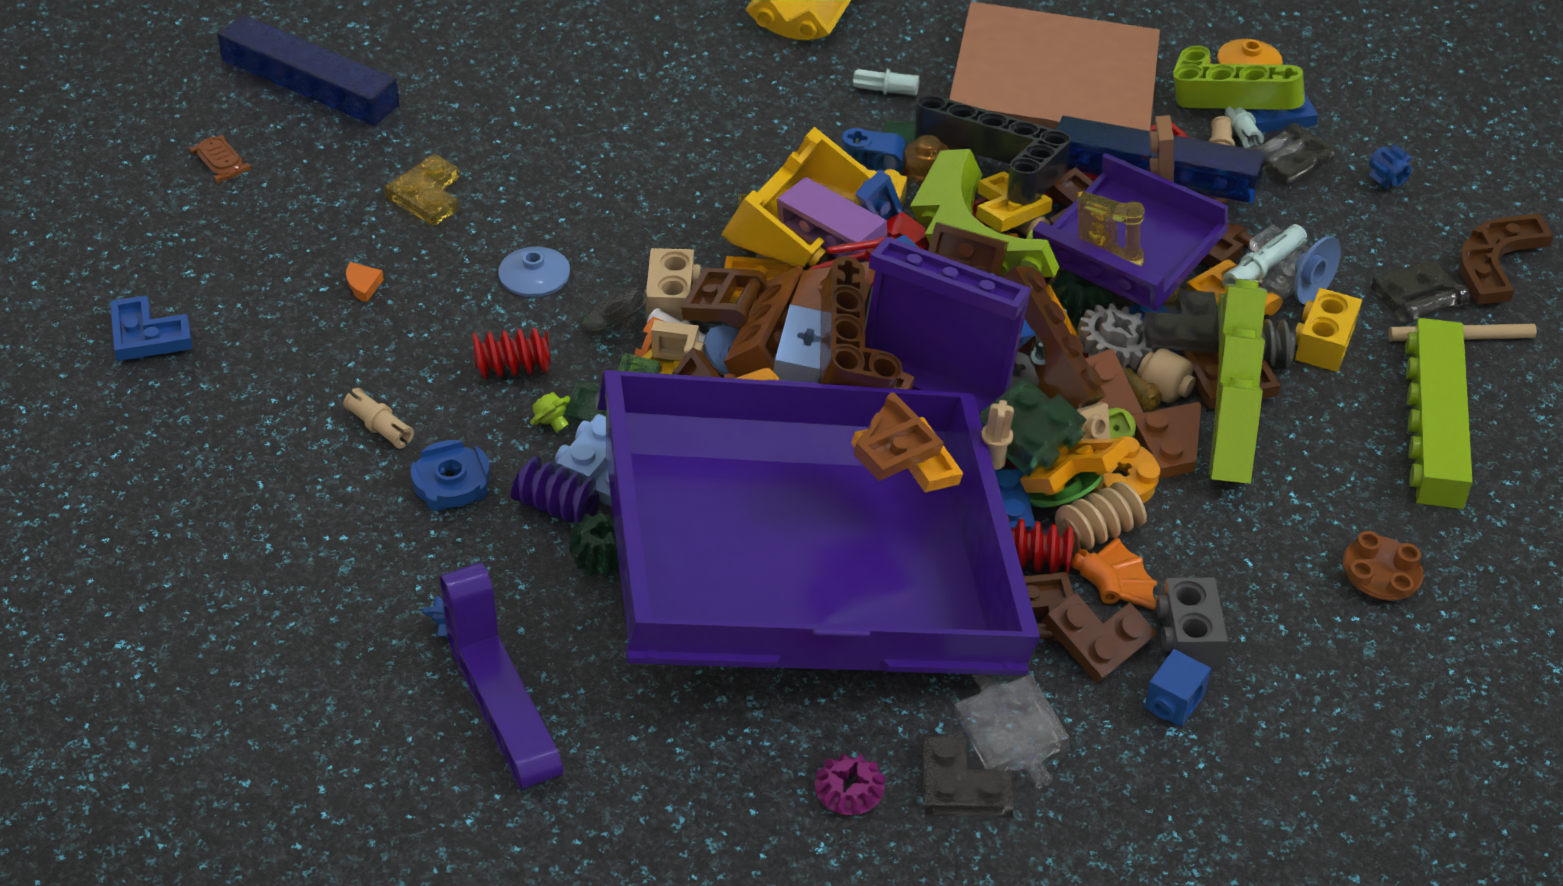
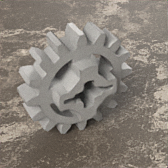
M1110 304L1108 310H1105L1100 305H1096L1094 312L1089 309L1086 310L1084 317H1081L1077 329V338L1083 344V353L1092 352L1096 355L1113 348L1123 371H1125L1126 365H1130L1133 369L1137 370L1143 358L1149 352H1155L1158 344L1156 341L1158 333L1157 331L1150 330L1152 326L1151 321L1142 322L1140 320L1141 313L1138 312L1132 315L1129 313L1128 307L1125 306L1120 311L1116 309L1114 304Z

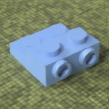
M597 414L591 422L586 420L581 422L576 431V440L571 446L564 444L558 449L554 463L557 466V470L560 467L568 468L569 478L574 472L581 473L583 477L582 484L587 478H594L596 480L595 491L599 495L600 502L612 507L606 462V417Z

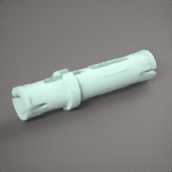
M1291 225L1257 252L1246 254L1241 259L1239 265L1222 276L1225 279L1222 281L1224 287L1225 284L1235 285L1236 278L1257 281L1264 278L1271 267L1278 264L1290 253L1307 242V239H1304L1307 237L1306 231L1299 225Z

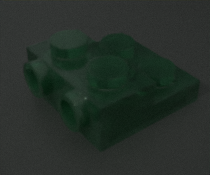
M1026 376L992 403L999 404L1000 400L1007 401L1008 406L1014 409L1011 425L1013 440L1007 446L1005 456L1028 477L1040 467L1044 471L1048 470L1060 457V450L1064 447L1071 450L1085 435L1082 428L1087 419L1060 394L1051 400ZM991 405L979 414L983 428L987 425Z

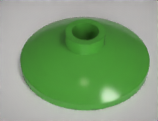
M1082 472L1069 479L1065 483V488L1056 494L1028 493L1030 504L1035 507L1070 505L1073 501L1083 499L1085 495L1090 493L1102 481L1103 475H1097L1095 472Z

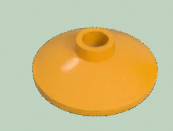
M1237 39L1227 42L1219 49L1217 56L1218 64L1282 65V57L1273 46L1254 39Z

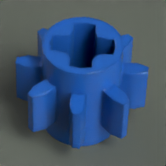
M1393 144L1391 149L1383 146L1377 149L1369 160V167L1373 169L1369 176L1385 189L1390 184L1396 187L1400 186L1409 178L1412 172V166L1408 164L1412 157L1396 144Z

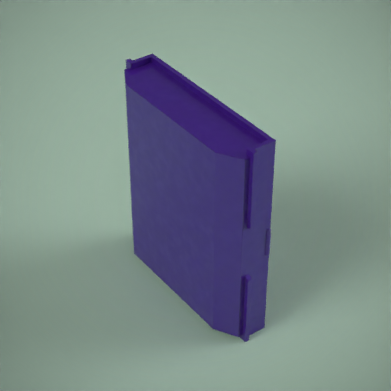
M604 370L599 393H596L595 401L597 410L606 411V462L628 635L625 648L627 663L1028 675V662L1040 639V634L989 448L982 439L983 426L973 393ZM894 392L918 417H924L935 434L944 442L943 445L963 472L959 485L925 493L908 468L878 481L853 455L854 447L851 441L854 432L868 429L875 414L879 413L884 406L888 395Z

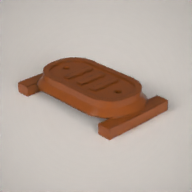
M223 134L204 139L200 144L189 148L192 155L198 154L209 169L218 174L214 176L217 184L251 170L248 162L242 164L241 157L226 142Z

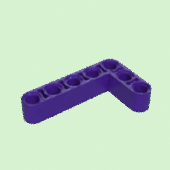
M478 562L440 575L441 595L450 648L518 787L523 790L563 775V765L558 750L498 635L493 587L485 566L482 562Z

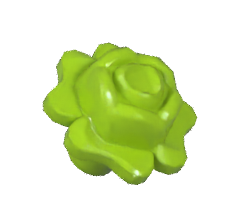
M554 392L542 396L541 399H538L533 404L535 416L530 421L531 425H538L539 423L551 424L556 433L564 429L569 424L563 414L571 398L569 396L559 398Z

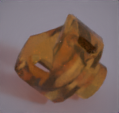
M924 135L919 137L918 140L909 143L905 148L903 175L925 180L941 150H949V148L935 136Z

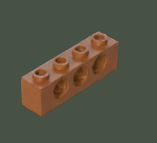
M800 265L767 280L764 290L756 298L749 312V318L745 325L741 327L723 361L729 373L735 374V378L763 368H769L774 371L775 358L789 305L792 302L802 272L804 271Z

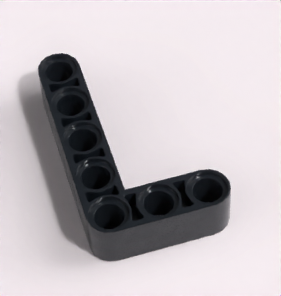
M923 96L917 100L915 134L920 138L953 148L971 149L974 154L1010 164L1007 198L1014 203L1031 204L1036 202L1068 170L1071 137L1065 132L939 96Z

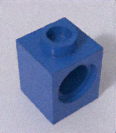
M1173 649L1149 682L1144 708L1150 710L1159 718L1169 720L1182 727L1206 694L1211 667Z

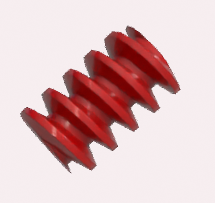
M536 327L531 328L528 339L525 338L521 329H516L514 340L510 339L506 330H502L499 341H495L491 331L486 332L484 343L480 342L476 333H472L475 369L479 370L483 379H488L491 368H494L498 378L503 377L506 366L509 367L513 376H518L521 365H524L528 375H533L536 364H539L543 374L548 373L551 362L547 327L543 337H540Z
M1019 518L1014 529L1011 528L1021 569L1025 570L1029 561L1033 560L1034 570L1037 573H1040L1044 565L1049 563L1051 574L1058 573L1061 566L1064 565L1069 576L1075 540L1073 528L1067 526L1062 537L1058 536L1056 524H1051L1046 534H1042L1039 521H1035L1031 530L1026 531L1024 519Z

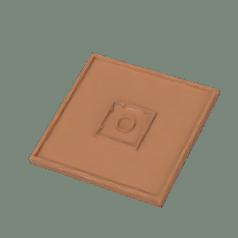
M971 1L949 100L1065 133L1148 145L1160 29Z

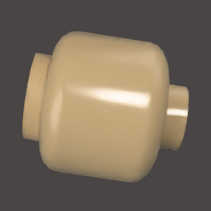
M1165 348L1159 349L1155 353L1149 352L1143 358L1137 372L1141 389L1145 393L1168 404L1177 401L1181 396L1188 397L1196 382V378L1192 376V363L1188 359Z

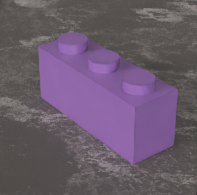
M807 177L777 198L779 221L800 238L811 244L820 236L825 241L822 245L825 251L830 246L875 240L887 236V220ZM865 250L834 253L830 255L838 258L841 256H849L856 253H860Z

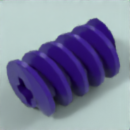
M533 456L527 465L523 466L517 473L510 494L513 501H521L526 506H534L538 511H548L551 516L562 517L566 522H575L581 528L588 526L595 518L600 501L599 495L595 491L596 480L589 477L582 484L583 477L581 473L574 472L569 478V470L566 467H560L555 473V464L547 461L542 466V460L538 456Z

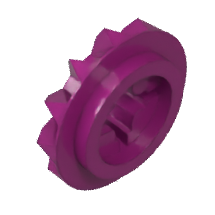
M844 752L838 759L832 760L827 758L824 766L817 770L815 780L817 797L824 806L836 813L858 815L868 812L877 806L883 797L885 790L884 775L879 772L877 762L869 763L865 761L862 753L857 758L847 757ZM852 774L856 775L857 783H853L851 788H848L845 793L843 780H847Z

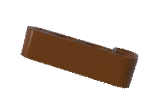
M849 256L838 257L833 261L821 290L820 382L821 384L894 388L903 370L900 360L886 351L865 347V269L855 258Z

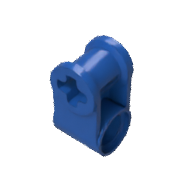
M851 128L844 131L842 134L844 151L852 158H856V161L865 166L867 170L879 171L881 169L885 171L892 169L899 174L902 172L906 152V142L903 137L895 133L867 131L861 128Z

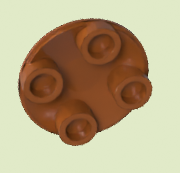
M1363 531L1359 534L1357 540L1347 547L1343 555V568L1348 579L1359 590L1378 599H1405L1417 592L1423 581V568L1419 561L1421 552L1415 545L1410 543L1402 544L1394 539L1379 536L1375 532Z

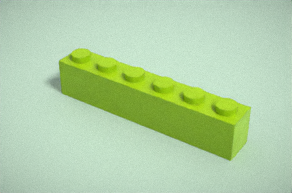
M1418 318L1415 331L1408 332L1405 344V353L1411 354L1407 362L1406 379L1412 380L1408 387L1407 405L1413 406L1408 418V432H1414V436L1411 437L1409 444V459H1415V464H1412L1409 484L1410 487H1416V503L1464 509L1472 486V466L1463 323Z

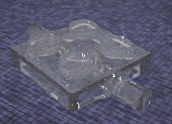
M973 674L972 677L982 692L954 703L955 714L991 778L1010 770L1027 769L1037 788H1043V783L1045 786L1049 785L1053 778L1044 766L1043 761L1049 755L1069 748L1070 737L1032 674L1000 685L996 684L992 675Z

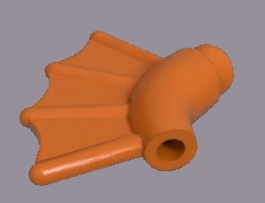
M1114 538L1097 554L1094 552L1090 554L1085 549H1079L1074 554L1071 560L1072 568L1079 570L1082 577L1097 587L1100 598L1104 603L1112 604L1120 599L1156 610L1153 588L1157 586V581L1153 580L1146 573L1143 566V558L1126 549L1120 538Z

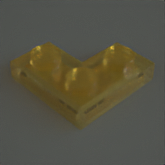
M434 153L385 186L386 197L432 226H436L459 210L458 199L443 190L460 178L459 167Z

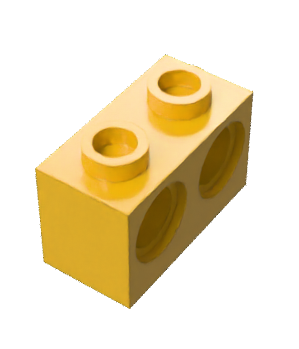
M1319 287L1315 300H1307L1301 319L1305 324L1298 322L1296 327L1295 345H1298L1295 360L1338 372L1357 323L1362 299Z

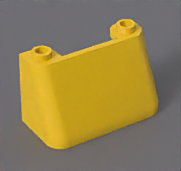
M815 127L804 137V141L797 152L793 151L772 178L758 192L752 190L743 200L721 234L732 245L794 267L800 265L803 269L807 264L812 267L826 253L822 248L825 241L819 236L811 244L780 222L777 198L807 177L860 206L855 193L866 180L874 175Z

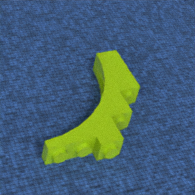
M971 149L941 150L910 205L917 222L927 229L925 235L929 244L935 223H945L1009 242L999 277L1015 266L1033 267L1043 277H1055L1059 265L1048 240L1022 239L1001 234L984 226L974 217L975 193L982 178V173Z
M1236 278L1235 285L1225 284L1224 294L1218 293L1219 364L1209 475L1213 480L1251 484L1263 394L1259 384L1265 339L1261 336L1267 290L1259 288V281Z

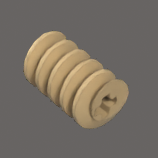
M1115 482L1110 487L1100 489L1097 493L1088 494L1084 499H1077L1070 505L1061 506L1056 512L1055 524L1058 536L1062 537L1067 526L1073 528L1075 539L1073 554L1081 549L1080 546L1085 550H1090L1094 547L1095 542L1103 544L1108 540V536L1116 538L1121 534V530L1129 532L1133 529L1134 525H1144L1147 514L1137 492L1129 484Z

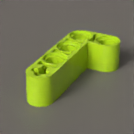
M1191 46L1180 53L1173 71L1176 103L1184 108L1227 109L1231 106L1234 109L1242 107L1244 109L1292 110L1299 108L1305 102L1303 70L1295 65L1211 64L1208 48L1204 46Z

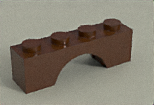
M1015 266L1001 276V278L1031 288L1025 320L1040 338L1046 356L1044 374L1036 390L1054 422L1072 420L1075 410L1095 404L1106 397L1101 387V377L1087 363L1082 354L1084 349L1081 342L1067 328L1064 322V312L1057 303L1051 300L1045 289L1047 287L1046 281L1041 273L1033 267Z

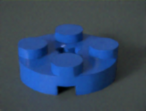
M441 441L420 452L421 458L416 464L413 461L411 466L413 489L420 499L426 501L427 507L431 510L442 511L446 508L459 507L473 501H480L487 496V487L491 478L489 460L486 454L476 446L475 450L464 447L463 441ZM453 471V473L457 475L452 477H446L445 472Z

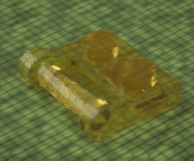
M1083 191L1077 200L1078 238L1142 266L1144 263V251L1140 248V225L1144 220V206L1135 201L1124 204ZM1118 221L1126 223V248L1118 246Z

